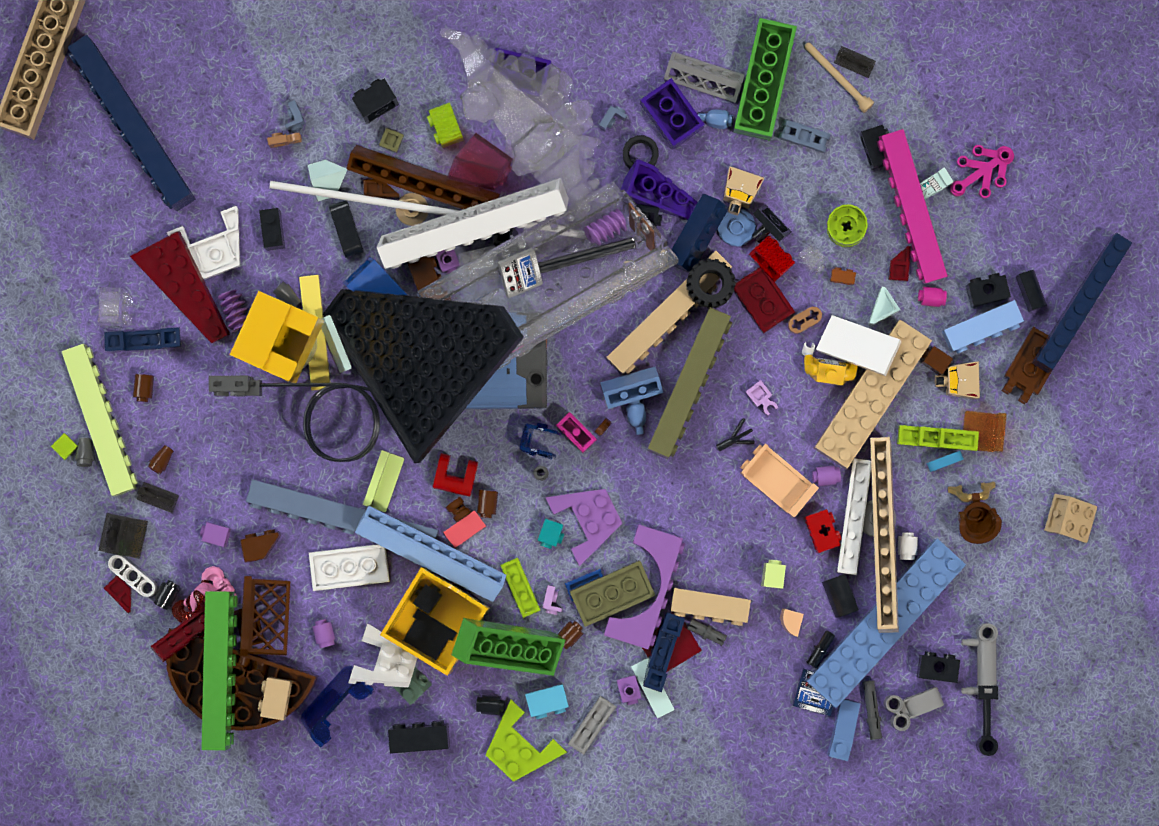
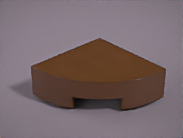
M605 418L595 430V433L599 437L602 436L612 424L611 421Z

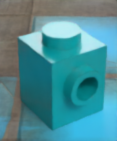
M545 519L538 541L541 542L540 546L551 549L552 546L556 547L557 543L561 544L564 533L561 531L564 525Z

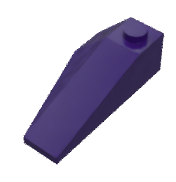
M639 159L635 160L624 178L618 197L636 205L658 207L659 212L686 220L689 219L698 203L683 189L678 188L672 183L670 178H666L660 173L657 167Z

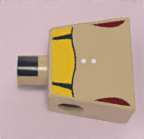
M730 166L723 198L724 201L730 203L728 212L733 215H739L741 207L749 209L764 178Z
M979 361L947 367L946 375H935V387H946V395L979 399Z

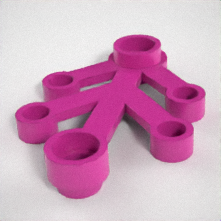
M981 145L974 146L972 149L973 156L994 158L990 162L970 160L966 156H960L956 161L958 167H970L978 170L962 181L953 182L950 186V193L955 197L963 195L967 186L983 176L979 196L982 199L988 198L991 195L989 187L992 169L999 165L998 176L994 180V185L997 188L1004 187L1007 182L1005 178L1006 167L1014 159L1012 149L1007 146H1002L998 150L985 149ZM975 148H980L981 154H976ZM1003 152L1007 153V159L1002 158L1001 154ZM964 159L966 161V164L961 165L959 163V160ZM1002 179L1003 185H999L997 180ZM960 185L961 191H956L955 186ZM982 190H987L988 195H982Z

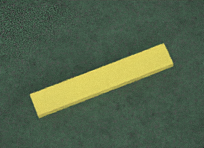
M319 275L299 277L303 311L320 319L323 318ZM322 328L317 336L315 355L309 362L311 383H331L326 338ZM326 386L311 387V390H320Z

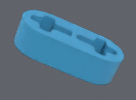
M960 450L927 463L929 471L932 472L964 460Z

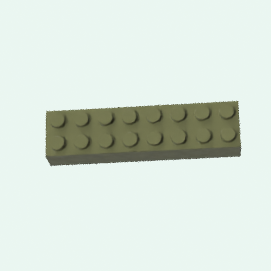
M711 307L709 308L647 451L667 460L670 456L674 457L678 445L675 444L677 438L681 440L686 430L683 427L684 422L690 421L694 411L691 409L692 404H697L701 396L699 388L700 386L704 387L709 375L706 372L708 368L712 370L717 359L714 354L716 351L720 352L725 341L722 339L723 334L727 335L733 323L729 321L731 316Z

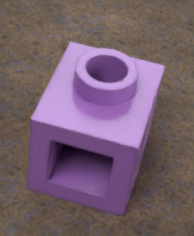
M454 249L447 252L442 250L436 254L443 273L447 272V275L458 271L457 268L460 267V263Z
M632 675L617 679L622 702H627V705L638 703L641 695L636 676Z

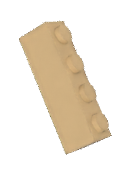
M674 588L670 611H674L676 616L685 617L687 613L693 614L694 619L704 620L706 616L712 617L713 622L723 623L725 619L732 620V625L743 626V622L748 623L751 600Z

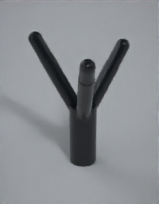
M742 418L730 438L716 445L719 451L733 444L755 443L754 440H739L753 431L749 429L737 435L745 422V418Z

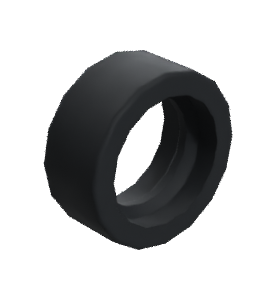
M636 135L625 143L623 160L629 169L634 164L630 159L629 152L637 143H644L650 147L652 157L648 163L656 165L659 150L656 142L650 137Z

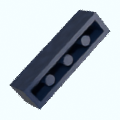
M702 194L666 260L676 268L689 273L692 267L698 264L729 207L719 199Z

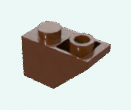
M275 529L263 531L264 535L256 536V533L245 535V539L240 540L244 562L248 563L266 559L280 539L281 533H275Z

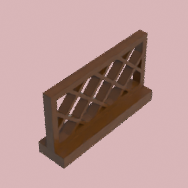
M244 576L239 656H247V654L287 656L291 581L252 579V576ZM255 585H264L268 590L260 596L255 591ZM277 586H286V593L281 597L274 591ZM270 592L277 599L271 605L263 599ZM259 601L267 607L260 614L254 609V606ZM279 602L285 607V611L280 615L273 609ZM269 610L276 617L271 623H268L262 617ZM259 619L266 625L260 632L253 627V624ZM278 620L284 625V629L279 633L272 627ZM267 629L275 635L269 642L261 635ZM258 637L265 644L260 649L252 648V642ZM278 638L283 643V650H276L270 644Z

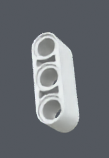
M114 555L109 559L108 566L110 570L139 594L151 597L157 593V583L125 556ZM118 558L123 562V566L120 569H117L114 565L115 560ZM133 570L138 574L135 581H131L129 578V574ZM148 582L153 587L150 593L144 591V585Z

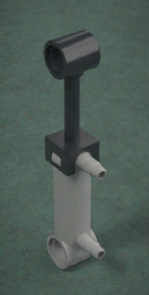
M983 623L976 629L977 639L961 640V644L964 646H977L976 687L962 688L961 692L962 694L976 695V699H983V736L977 740L976 747L981 754L992 756L998 750V742L991 736V699H998L996 652L998 630L993 624ZM988 627L991 630V636L984 638L982 632ZM989 740L992 746L990 750L985 751L983 743Z

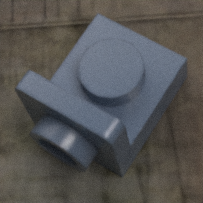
M294 100L288 103L290 108L287 109L291 120L295 119V121L285 124L288 131L292 130V132L301 130L303 128L302 125L306 124L299 106Z
M610 106L600 122L599 128L603 131H606L607 128L611 129L616 121L614 116L625 121L627 119L626 111L619 106L615 108Z

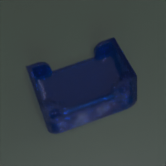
M354 666L344 667L301 714V723L312 740L320 748L325 746L332 738L329 729L331 723L326 718L343 699L350 694L355 699L362 700L378 688L375 684L365 685V682L356 681V684L348 683Z

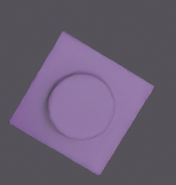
M207 522L206 526H202L200 532L201 541L227 547L231 528Z

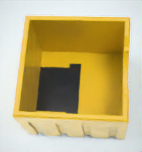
M421 567L380 635L448 676L453 671V666L459 661L451 654L463 618L483 621L484 615L488 613L491 607L480 603L479 600L466 594L463 590L448 583L440 576L430 573V570ZM432 583L441 589L439 593L442 594V597L429 615L415 606L413 602L417 598L414 594L420 586L424 587L425 584L430 586Z

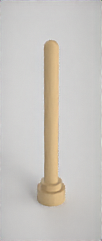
M808 42L804 45L805 49L853 96L863 113L873 106L875 102L870 97H863L811 43Z

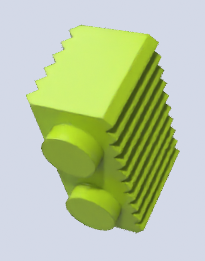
M450 102L428 110L430 115L427 116L430 127L434 126L437 132L433 134L437 145L441 144L442 148L464 141Z

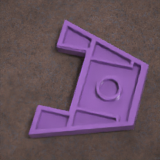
M606 489L545 497L553 514L572 507L588 541L571 549L579 566L622 524Z

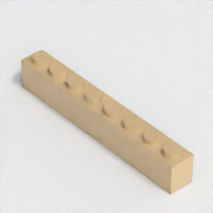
M717 251L709 257L711 260L719 259L720 262H725L726 266L732 268ZM714 273L704 274L699 282L701 290L704 293L708 292L711 294L718 287L716 283L720 280V277ZM687 279L607 356L606 359L622 375L625 372L629 374L636 367L634 363L638 359L643 361L650 354L648 350L652 346L656 348L663 341L661 337L666 332L670 334L677 327L675 323L679 319L684 321L691 314L689 310L693 306L696 308L699 306L688 295L686 288Z

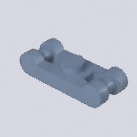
M789 120L783 121V130L779 133L778 139L801 145L817 152H826L827 147L825 145L829 141L831 134ZM791 129L796 130L795 136L789 134ZM815 136L820 138L818 143L813 142Z

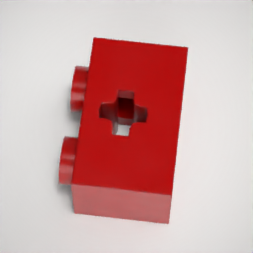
M826 509L804 517L817 553L840 546L839 541H842L839 531H835L832 523H835L832 512L828 513ZM821 525H823L824 528H828L829 531L826 532L827 536H824V534L819 533V530L822 529Z

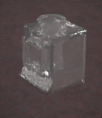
M814 242L798 253L797 257L810 274L814 271L818 274L825 268V258L818 248L815 249Z

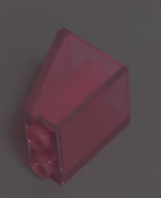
M475 133L455 157L447 177L451 180L495 191L499 185L503 186L507 181V176L513 168L511 167L513 158Z

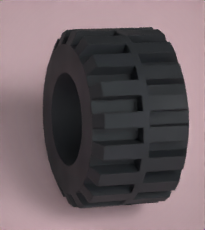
M709 258L705 261L701 260L692 267L688 274L686 285L688 295L693 299L694 303L699 304L702 308H719V306L726 304L734 292L736 284L735 275L732 273V269L726 266L725 262H720L719 259L711 260ZM714 273L722 280V288L717 294L710 295L701 290L699 282L704 274Z

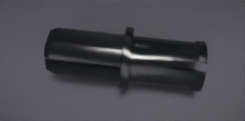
M825 631L819 643L814 645L815 648L806 662L817 668L824 655L828 653L827 649L835 635L830 631Z

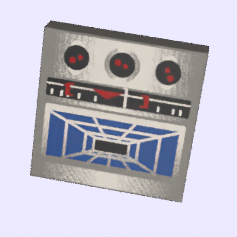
M533 248L497 262L504 291L508 298L543 284Z

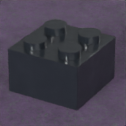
M385 78L373 81L370 84L371 87L366 90H358L354 93V97H352L356 108L366 124L399 105Z

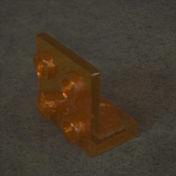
M965 411L963 430L979 432L977 451L1003 452L1007 413L992 414Z

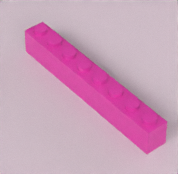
M904 129L879 136V141H877L878 148L885 157L883 159L884 168L886 171L889 170V185L891 189L894 188L896 196H894L896 206L900 207L901 214L899 218L902 226L905 225L907 230L905 238L907 243L911 244L913 250L910 251L913 262H916L918 267L916 269L917 278L919 281L922 280V283H928L947 277Z

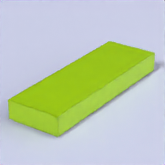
M515 558L501 564L500 566L503 573L506 574V580L522 617L525 618L541 611L519 559Z

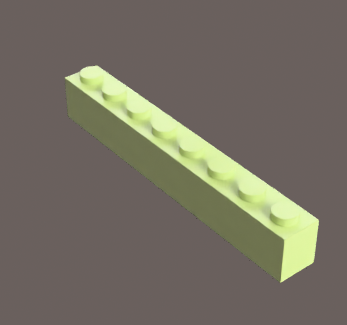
M81 344L61 351L111 495L118 496L137 489L135 484H138L135 473H131L129 468L132 465L131 460L124 453L125 443L123 438L118 436L117 430H119L116 419H112L110 412L113 409L110 401L105 399L106 388L103 383L99 382L98 376H100V371L91 359L94 358L91 347Z

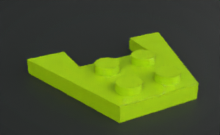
M511 699L486 752V756L514 782L567 753V751L554 739L541 752L535 749L512 727L525 712Z

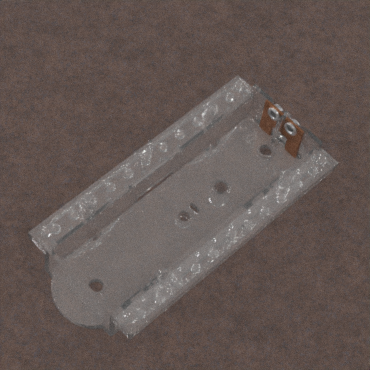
M613 181L568 206L564 214L556 217L552 215L529 229L524 227V232L515 237L510 235L511 239L417 291L418 296L504 306L524 338L498 368L499 370L511 363V359L514 357L520 358L529 353L535 345L606 304H613L624 298L625 293L629 291L633 293L643 287L651 278L676 265L678 257L667 246V240L636 207V203L624 189L620 190ZM617 208L622 212L626 221L627 231L624 232L620 228V235L613 232V239L607 235L608 242L605 243L600 239L601 245L632 237L636 244L633 250L541 273L542 285L511 298L506 297L498 261L530 248L535 250L538 262L545 257L549 260L598 247L596 243L587 241L584 227L589 226L592 222L596 223V220L602 219L604 215L609 216V212H615Z

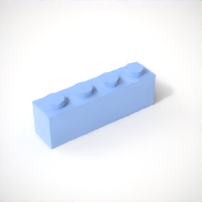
M1014 300L942 331V334L950 352L956 351L959 354L968 350L967 346L970 344L978 346L984 343V338L991 336L994 339L1003 335V330L1009 329V331L1020 328L1019 324L1024 320Z

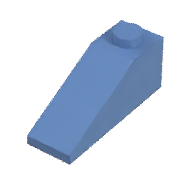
M845 699L840 703L827 752L828 756L848 761L860 703Z

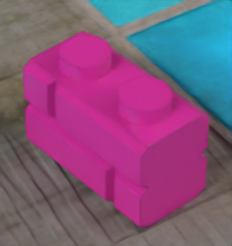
M570 412L556 425L582 453L597 441Z

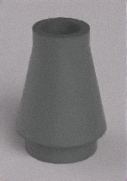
M284 281L273 291L276 298L294 307L301 302L291 286Z
M79 438L75 457L76 465L79 467H90L94 461L90 438Z

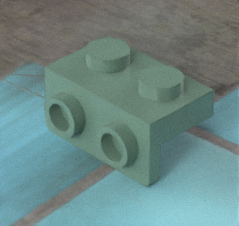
M415 667L409 687H394V689L412 705L432 684Z

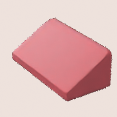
M474 510L443 533L453 547L456 548L485 528L486 525Z

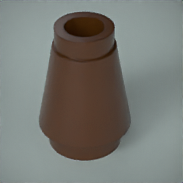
M164 445L149 460L148 467L161 475L162 472H165L174 451Z

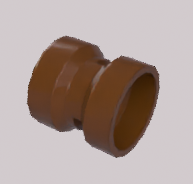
M458 497L445 507L448 512L452 513L456 523L471 513L469 507H465L461 497Z

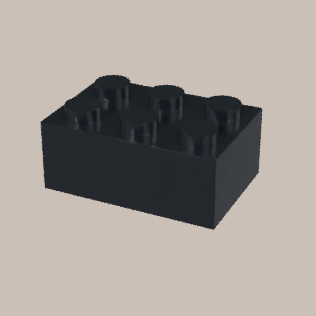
M444 720L432 721L431 725H425V722H414L409 727H406L405 723L392 725L393 728L388 730L390 754L450 748L449 723L444 724Z

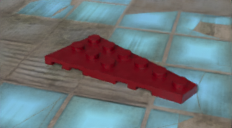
M180 231L130 256L211 343L230 335Z

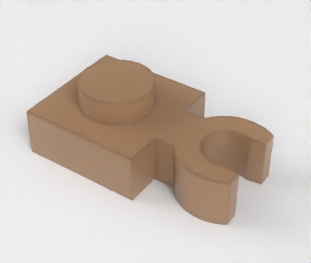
M274 133L271 135L272 137L267 138L270 148L302 142L300 133L290 135Z

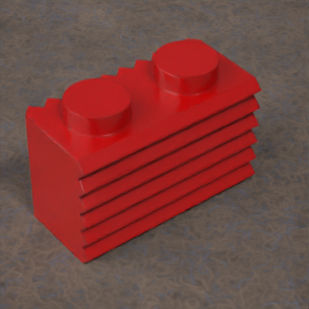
M767 236L749 253L774 282L795 264L792 256L784 252L779 246L778 241L771 238V236Z

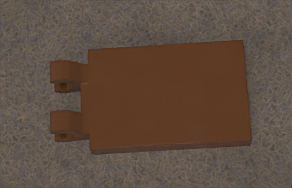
M1034 326L1007 369L1004 377L1008 378V381L1001 390L1008 395L1014 386L1021 389L1023 393L1018 401L1024 405L1028 402L1032 393L1036 396L1040 393L1051 372L1047 373L1032 363L1049 336Z

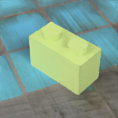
M769 560L768 563H764L761 586L783 589L786 565H781L782 561Z

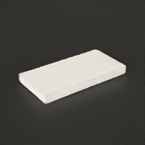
M832 315L816 350L886 376L901 344V340Z
M380 545L309 553L313 591L390 582L386 548Z

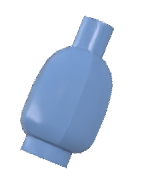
M714 109L707 112V114H698L702 121H706L707 125L713 128L725 129L733 124V115H730L726 110Z
M640 400L630 402L626 408L629 423L635 427L636 435L644 434L643 425L646 422L645 407L640 403Z

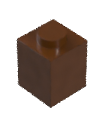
M933 346L931 349H926L921 357L924 359L921 364L936 374L943 375L953 358Z

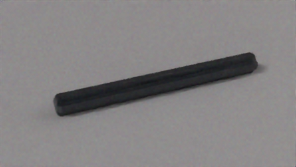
M631 237L538 262L540 274L634 249L636 244L634 238Z

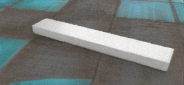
M854 458L852 462L838 573L857 575L871 477L870 460Z

